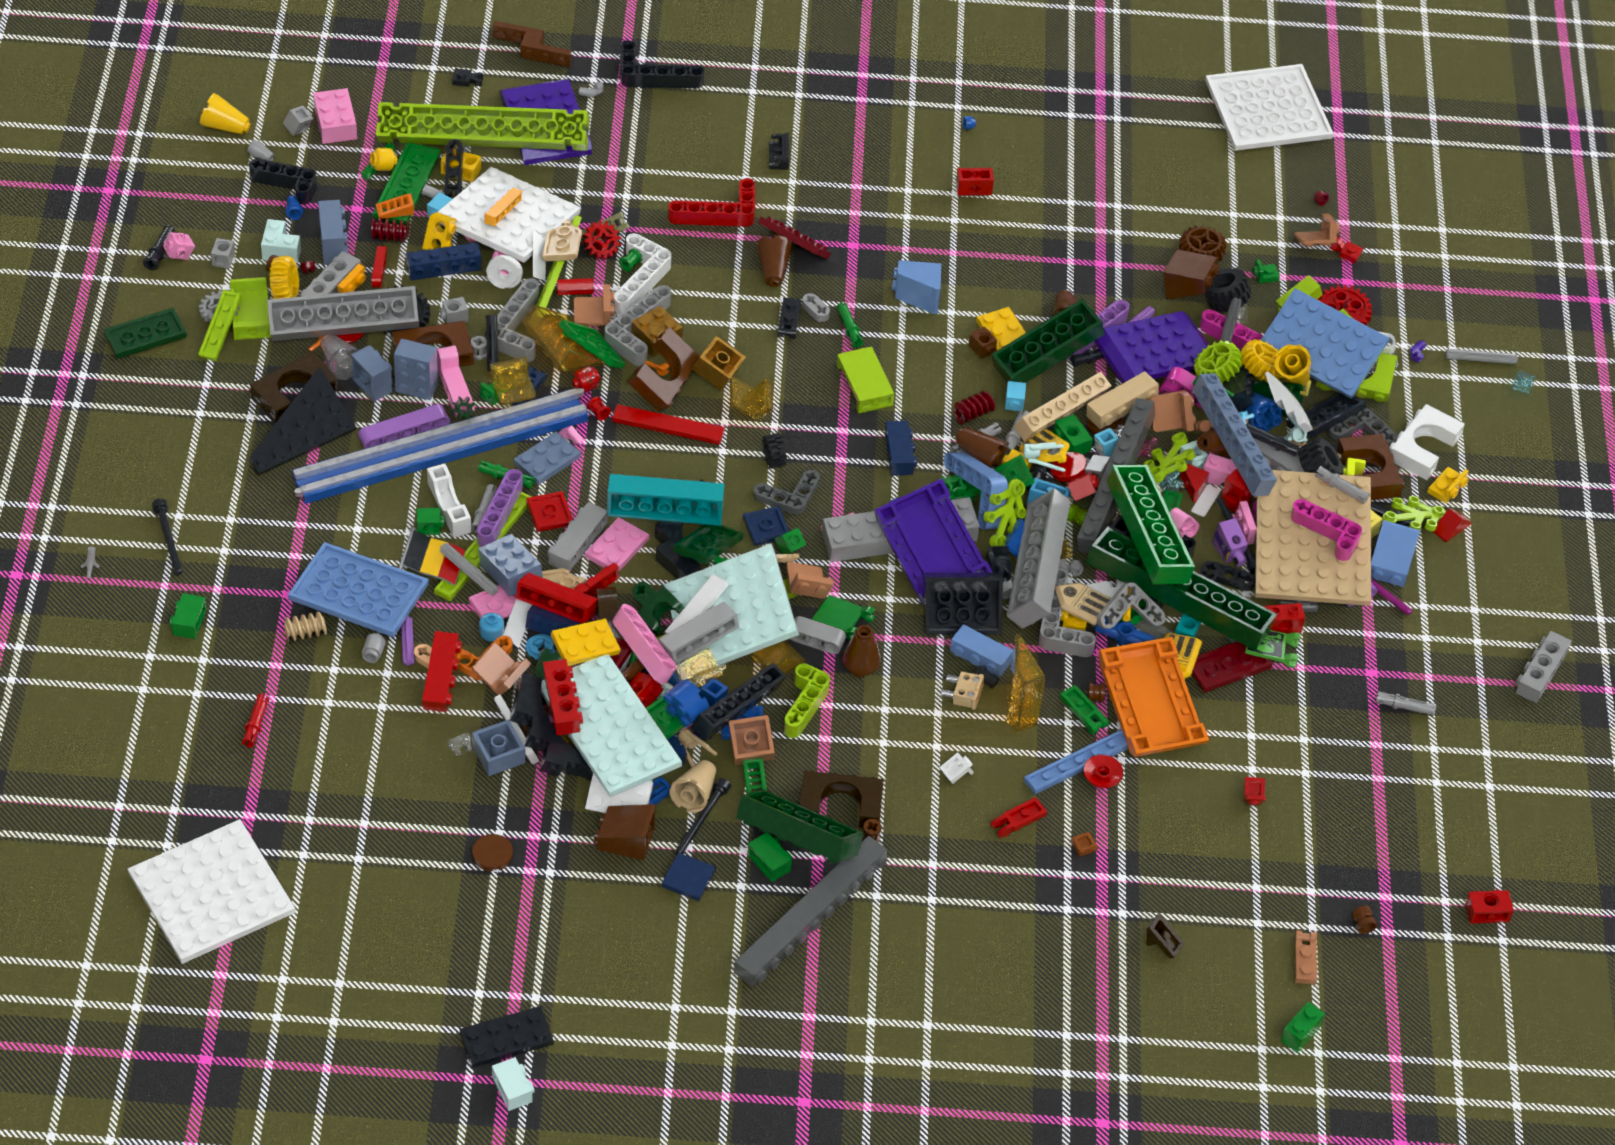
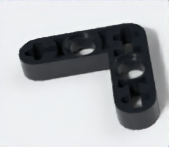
M1206 561L1199 573L1214 582L1242 591H1251L1255 586V576L1253 574L1214 561ZM1209 569H1212L1211 574L1207 575ZM1224 574H1231L1233 578L1228 579Z

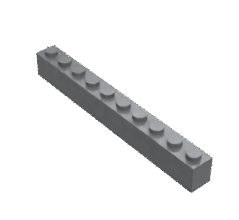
M1136 398L1077 536L1079 552L1089 554L1092 544L1110 525L1117 508L1115 499L1107 484L1112 465H1135L1155 417L1154 401Z
M868 836L861 842L858 856L841 861L735 961L734 974L752 987L758 982L761 983L771 969H776L785 956H790L794 948L807 939L810 932L816 931L825 918H830L835 909L847 901L848 896L856 893L865 880L869 881L874 872L886 864L888 849Z

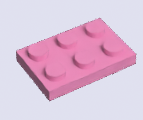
M618 517L585 552V558L603 568L615 563L619 566L620 571L649 540V534Z

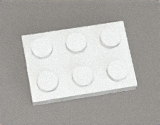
M593 773L585 809L606 813L608 806L649 804L654 783L647 781L609 797Z

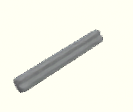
M1458 349L1446 350V358L1454 360L1516 364L1518 360L1517 354Z
M448 543L441 545L440 552L488 594L493 596L498 592L499 587Z

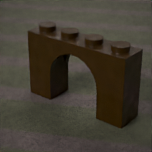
M311 352L251 383V397L276 423L291 404L280 392L285 385L293 382L307 383L316 370L321 368L332 388L337 392L338 378Z
M804 771L800 805L820 813L821 803L827 796L834 793L848 794L859 803V828H863L865 821L869 819H875L880 822L884 779Z

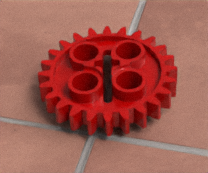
M1337 284V289L1330 286V291L1324 289L1323 295L1317 299L1338 311L1344 309L1353 319L1366 326L1371 320L1372 304L1369 303L1370 298H1365L1366 293L1360 294V289L1354 291V286H1351L1350 289H1347L1346 284L1343 288Z

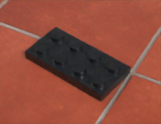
M1338 392L1306 409L1304 412L1313 429L1307 432V436L1310 438L1316 437L1336 424L1366 409V402L1354 396L1351 399ZM1290 419L1286 420L1288 428L1292 429L1295 427Z
M541 1006L459 1029L472 1068L554 1045V1040Z

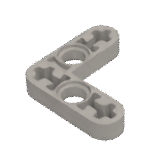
M1124 583L1097 616V624L1102 629L1113 628L1130 606L1151 626L1162 625L1165 621L1163 610L1135 583ZM1127 588H1131L1130 592L1132 593V595H1127ZM1141 599H1144L1146 602V607L1143 610L1139 607ZM1117 600L1122 604L1120 611L1114 608V603ZM1152 614H1157V621L1153 620L1154 616ZM1104 617H1109V618H1108V622H1109V623H1107V624L1104 623V622L1106 621Z

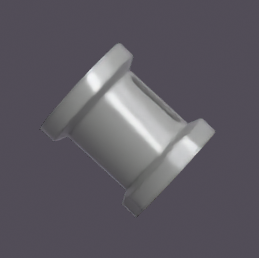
M483 336L472 338L471 346L473 347L474 359H485L487 357V350L485 349L487 340Z

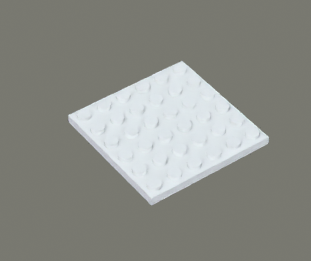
M1302 64L1206 75L1205 77L1207 87L1235 151L1333 138L1334 133Z
M490 167L440 209L438 213L456 218V232L524 263L533 255V229L545 240L549 230L552 228L556 229L566 219L571 222L575 215L580 214L581 207L521 181L512 175ZM514 187L523 191L522 200L495 226L484 223L485 212H488L508 190Z
M240 819L128 868V874L181 964L296 913L294 905Z

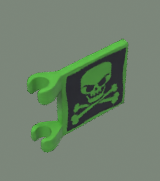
M1271 630L1256 651L1246 646L1245 654L1283 662L1288 667L1295 668L1298 655L1294 653L1285 654V646L1288 643L1292 647H1298L1301 636L1299 633L1285 634Z

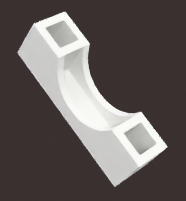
M446 464L427 468L428 485L453 538L471 533V517L465 504L461 505L457 499L452 477Z

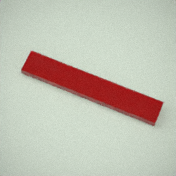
M617 404L612 417V422L718 445L721 444L725 432V427L619 404Z

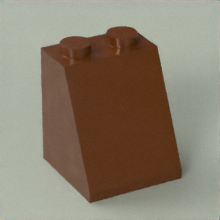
M1177 249L1163 271L1166 299L1205 294L1208 287H1211L1213 278L1219 273L1217 257Z
M656 805L608 806L606 813H602L600 818L601 828L595 832L594 841H597V850L644 861L655 829Z

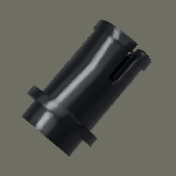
M979 666L974 672L977 675L983 674L984 683L991 689L999 682V678L988 672L986 667Z

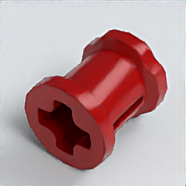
M598 396L592 398L587 404V408L596 414V418L599 421L605 420L611 413V409L602 403V399Z

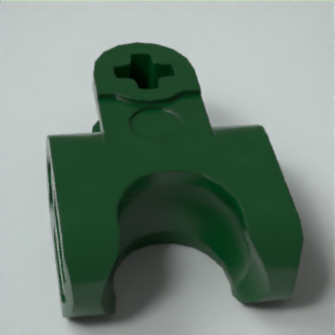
M642 581L637 583L632 590L633 596L642 605L637 610V613L657 635L664 630L660 620L666 611L675 610L680 614L685 609L664 585L656 592L647 582Z

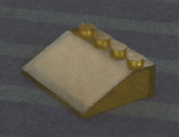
M534 305L522 320L526 326V331L533 335L535 342L544 349V354L554 362L553 365L556 369L572 372L586 366L597 367L605 365L603 360L593 353L587 352L583 346L573 339L567 338L562 333L563 330L558 325L562 319L574 322L569 315Z
M1020 634L1015 636L1008 680V712L1006 716L1008 724L1013 726L1015 732L1037 726L1045 682L1043 672Z

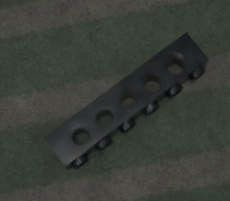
M771 663L701 713L691 728L704 742L728 726L729 721L736 720L778 690L787 676L774 663Z

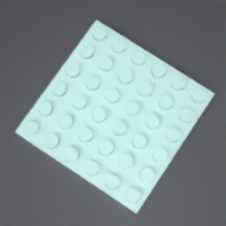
M772 544L664 584L684 607L687 606L712 574L727 581L729 585L711 608L724 601L737 614L739 628L684 660L688 672H691L693 675L799 635ZM670 610L674 621L679 614L675 610Z

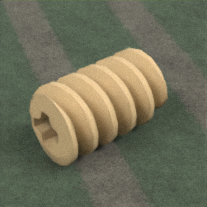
M319 611L316 612V617L309 613L308 619L302 614L300 621L297 616H293L292 622L288 617L285 618L284 628L287 642H289L290 636L296 641L297 635H300L301 639L304 640L305 633L308 634L309 638H312L313 632L316 633L317 637H320L321 630L327 635L325 620Z

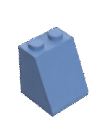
M898 260V268L894 267L893 278H896V280H893L892 291H895V298L932 314H938L941 263Z
M1383 520L1371 561V578L1404 587L1420 530Z

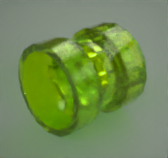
M1073 503L1069 508L1067 521L1071 523L1076 522L1078 526L1082 527L1089 509H1081L1079 505Z

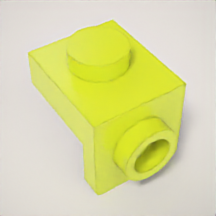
M1348 458L1345 468H1343V475H1362L1366 461Z

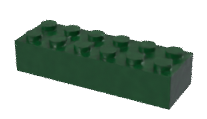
M1080 299L991 354L994 367L1007 383L1008 381L1027 383L1103 336V322L1083 299Z
M764 789L742 795L736 816L745 825L756 826L760 828L761 832L772 833L776 835L777 839L788 840L795 847L806 848L810 850L811 854L822 855L832 863H839L840 861L858 856L864 834L861 831Z

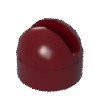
M1317 191L1314 194V201L1319 206H1324L1329 200V195L1324 191Z
M314 261L300 263L301 269L305 274H308L307 269H310L311 274L315 271Z

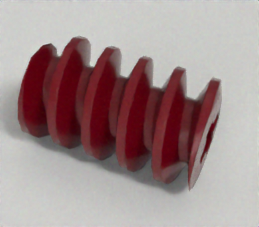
M373 217L371 225L373 239L376 240L379 235L380 240H384L386 236L387 241H391L393 237L394 242H398L400 238L401 242L405 243L409 236L410 221H407L406 225H404L403 220H400L398 225L396 219H393L392 224H390L388 218L383 223L382 218L379 217L378 222H375Z
M981 391L979 394L976 393L954 404L955 418L959 424L963 425L965 421L970 422L971 418L975 420L977 416L982 417L983 414H988L989 411L993 412L995 410V402L988 392Z

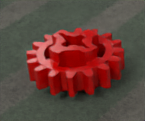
M601 220L597 224L595 222L591 223V227L588 226L585 229L588 233L582 235L586 238L582 241V244H587L584 250H590V256L595 254V259H598L600 256L602 260H605L607 256L611 258L613 253L618 252L617 247L621 246L617 242L621 237L616 235L619 230L614 231L615 225L608 226V221L603 224ZM596 230L595 236L591 237L593 231ZM612 243L611 248L607 250L609 248L608 245Z

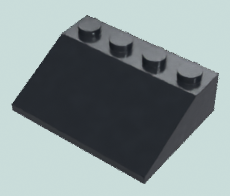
M1001 573L923 574L925 634H956L963 624L981 634H1002L1003 576Z

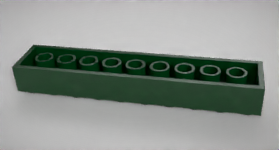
M1109 527L1092 544L1086 563L1124 583H1135L1146 595L1255 651L1271 631L1277 616L1273 611L1195 571L1192 573L1189 584H1153L1133 539Z

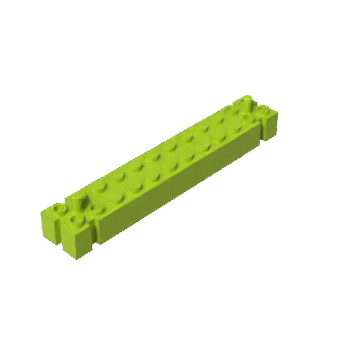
M379 102L377 116L381 122H377L376 137L379 142L393 143V139H398L400 143L447 145L450 140L457 139L463 146L567 150V146H572L573 150L587 151L588 135L586 131H589L590 116L587 110H573V114H568L567 110L413 103H399V107H395L393 103Z

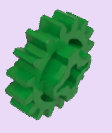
M956 474L954 477L947 475V478L941 477L951 494V500L970 497L971 502L974 501L975 486Z

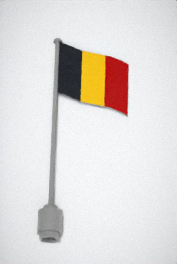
M411 527L399 569L405 566L420 574L444 580L455 586L460 568L440 552L441 545L447 542L430 538L417 532L415 527ZM448 543L463 557L465 556L466 551L464 549L454 544ZM380 632L369 634L366 638L362 655L363 659L369 663H375L381 658L386 641L380 635Z

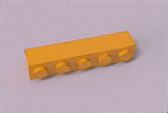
M514 187L508 190L488 212H485L484 223L495 226L522 200L523 191Z

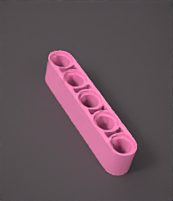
M623 604L612 620L614 626L652 678L658 683L666 684L674 673L676 664L637 611L630 605Z

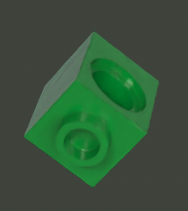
M417 508V532L424 535H440L441 527H444V516L440 515V508Z
M799 528L774 538L781 554L791 553L807 545Z

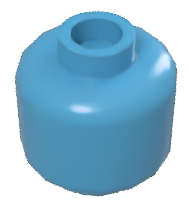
M487 613L480 618L479 634L482 639L493 642L504 634V620L500 615Z

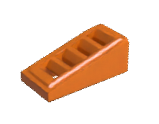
M405 194L376 204L378 218L414 215L412 195Z

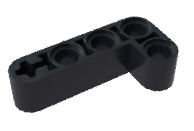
M253 159L249 162L250 179L253 182L295 190V196L300 204L305 205L311 202L317 189L316 172L313 169L262 159Z

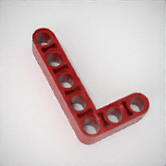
M751 178L740 180L739 203L671 201L668 205V221L672 224L751 226L754 224L755 181Z

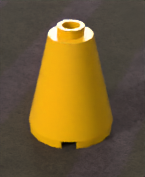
M213 93L207 101L209 103L207 108L203 109L200 125L241 135L244 132L247 133L251 126L249 118L218 94Z
M1288 344L1282 347L1275 356L1274 367L1280 376L1292 383L1305 385L1310 379L1311 356L1309 352L1299 344Z

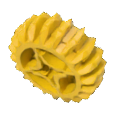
M290 256L274 258L269 274L273 299L298 297L300 279L296 262Z
M1260 339L1250 340L1246 343L1241 351V362L1245 365L1244 368L1250 371L1249 373H1252L1261 381L1265 380L1267 383L1266 372L1271 373L1277 380L1282 378L1274 367L1278 349Z

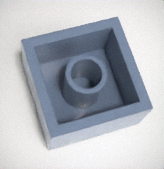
M369 345L351 354L353 380L373 402L392 393V367L388 361L381 357L377 350H374Z
M510 720L472 732V747L488 776L525 763V747Z

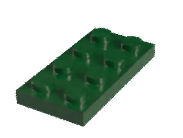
M174 308L104 329V335L117 359L187 337L186 330Z
M705 524L674 544L673 552L679 553L682 557L692 558L700 564H707L742 541L744 533L724 525Z

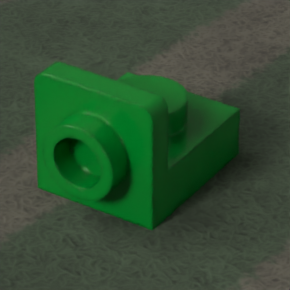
M1260 259L1255 261L1252 273L1259 284L1279 281L1280 275L1275 264L1262 265Z
M498 380L490 385H486L484 382L480 384L481 398L492 406L504 399V396L509 391Z

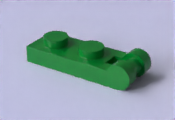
M1076 685L1060 693L1059 698L1086 726L1091 735L1097 733L1098 729H1104L1109 726L1108 719Z

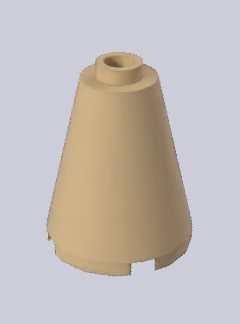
M702 760L672 783L670 796L676 806L679 808L682 806L690 813H697L704 809L708 803L716 775L714 764L710 761Z

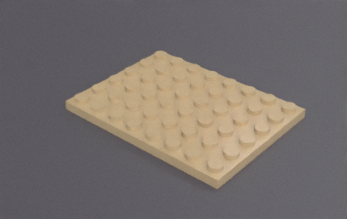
M1272 470L1277 481L1269 496H1257L1255 597L1370 606L1371 477L1340 475L1342 479L1370 493L1366 503L1362 504V502L1335 487L1331 488L1327 482L1315 477L1316 473ZM1304 499L1362 527L1360 542L1349 560L1341 561L1335 557L1336 541L1303 527L1291 519L1293 504L1296 500Z

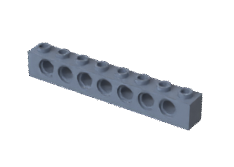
M1200 374L1192 389L1193 393L1252 496H1269L1277 478L1216 374Z

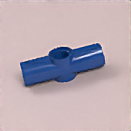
M1104 617L1105 620H1106L1104 623H1105V624L1109 623V622H1108V618H1107V617ZM1117 622L1110 629H1102L1097 624L1095 631L1114 638L1120 646L1155 640L1154 636L1135 629L1131 622Z

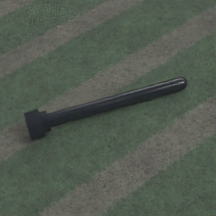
M1217 498L1216 502L1226 521L1233 519L1223 498ZM1247 546L1244 553L1248 560L1247 568L1251 574H1255L1256 557H1254L1251 549Z
M156 499L152 502L153 512L159 516L174 572L176 575H180L182 568L166 515L168 510L167 501L165 499Z
M718 778L713 785V794L676 849V854H683L720 796L728 793L731 784L726 779Z

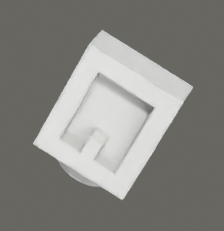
M956 753L939 767L952 784L967 772L971 775L974 773L970 768L973 764L966 756L962 758L959 753Z

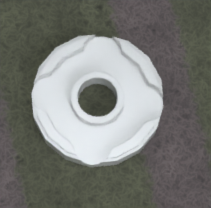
M500 255L490 260L486 272L488 280L494 286L501 289H510L519 284L522 279L523 269L515 258ZM500 270H506L509 274L503 275L500 273Z

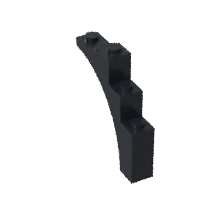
M659 521L655 525V538L661 544L656 548V561L676 579L700 571L701 565L696 560L682 557L679 553L673 552L674 544L683 539L682 528L684 523Z
M523 672L517 684L510 721L528 726L525 746L543 751L540 771L558 777L563 771L591 781L593 771L581 753L565 742L560 735L556 736V731L547 717L542 702V678Z

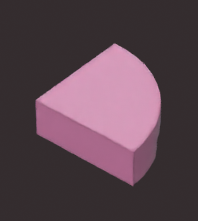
M572 425L559 432L563 438L573 441V444H580L584 440Z

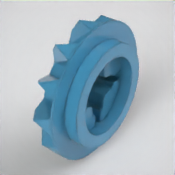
M538 634L529 638L526 643V652L529 657H534L536 661L541 652L538 651V648H541L543 644L545 649H550L549 653L555 654L556 650L553 647L552 637Z

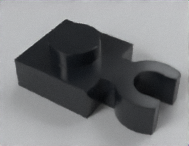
M455 68L452 85L469 87L470 84H474L475 86H482L483 73L477 72L472 74V70Z

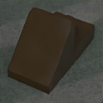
M1157 914L1147 927V946L1157 944L1169 959L1175 958L1185 943L1160 914Z

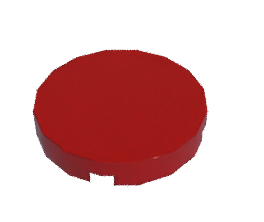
M1067 452L1065 463L1051 462V464L1065 469V472L1050 468L1053 478L1060 482H1069L1071 479L1085 474L1087 462L1082 454Z

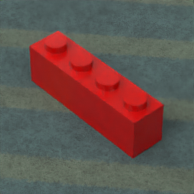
M529 572L518 581L515 597L518 600L582 624L587 623L595 616L598 598Z
M435 631L422 698L423 710L447 712L448 705H452L453 694L450 692L451 688H455L456 676L453 675L454 670L458 671L459 667L457 653L462 651V641H459V634Z

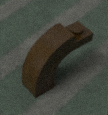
M595 588L596 598H598L596 606L598 620L606 619L614 637L619 638V631L612 622L618 612L616 588Z

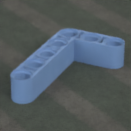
M966 452L946 453L944 456L945 467L981 490L978 513L979 528L982 530L998 529L1002 516L998 517L993 523L985 522L983 516L986 511H994L1005 504L1006 499L1002 500L1000 505L991 504L989 499L991 494H999L1008 488L1006 478Z

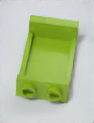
M266 277L230 280L231 292L241 294L242 296L239 302L240 310H237L238 315H234L233 318L234 340L271 337Z
M872 347L837 354L836 366L838 369H842L857 400L856 409L858 413L893 406L894 392Z

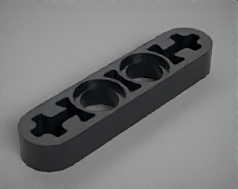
M457 139L450 140L446 147L444 195L450 198L452 197L451 190H454L455 196L462 192L464 148ZM454 145L458 146V148H456L457 156H454V152L452 149L454 148ZM452 161H458L459 166L457 168H451L450 163ZM452 177L458 178V182L455 185L449 184V180Z

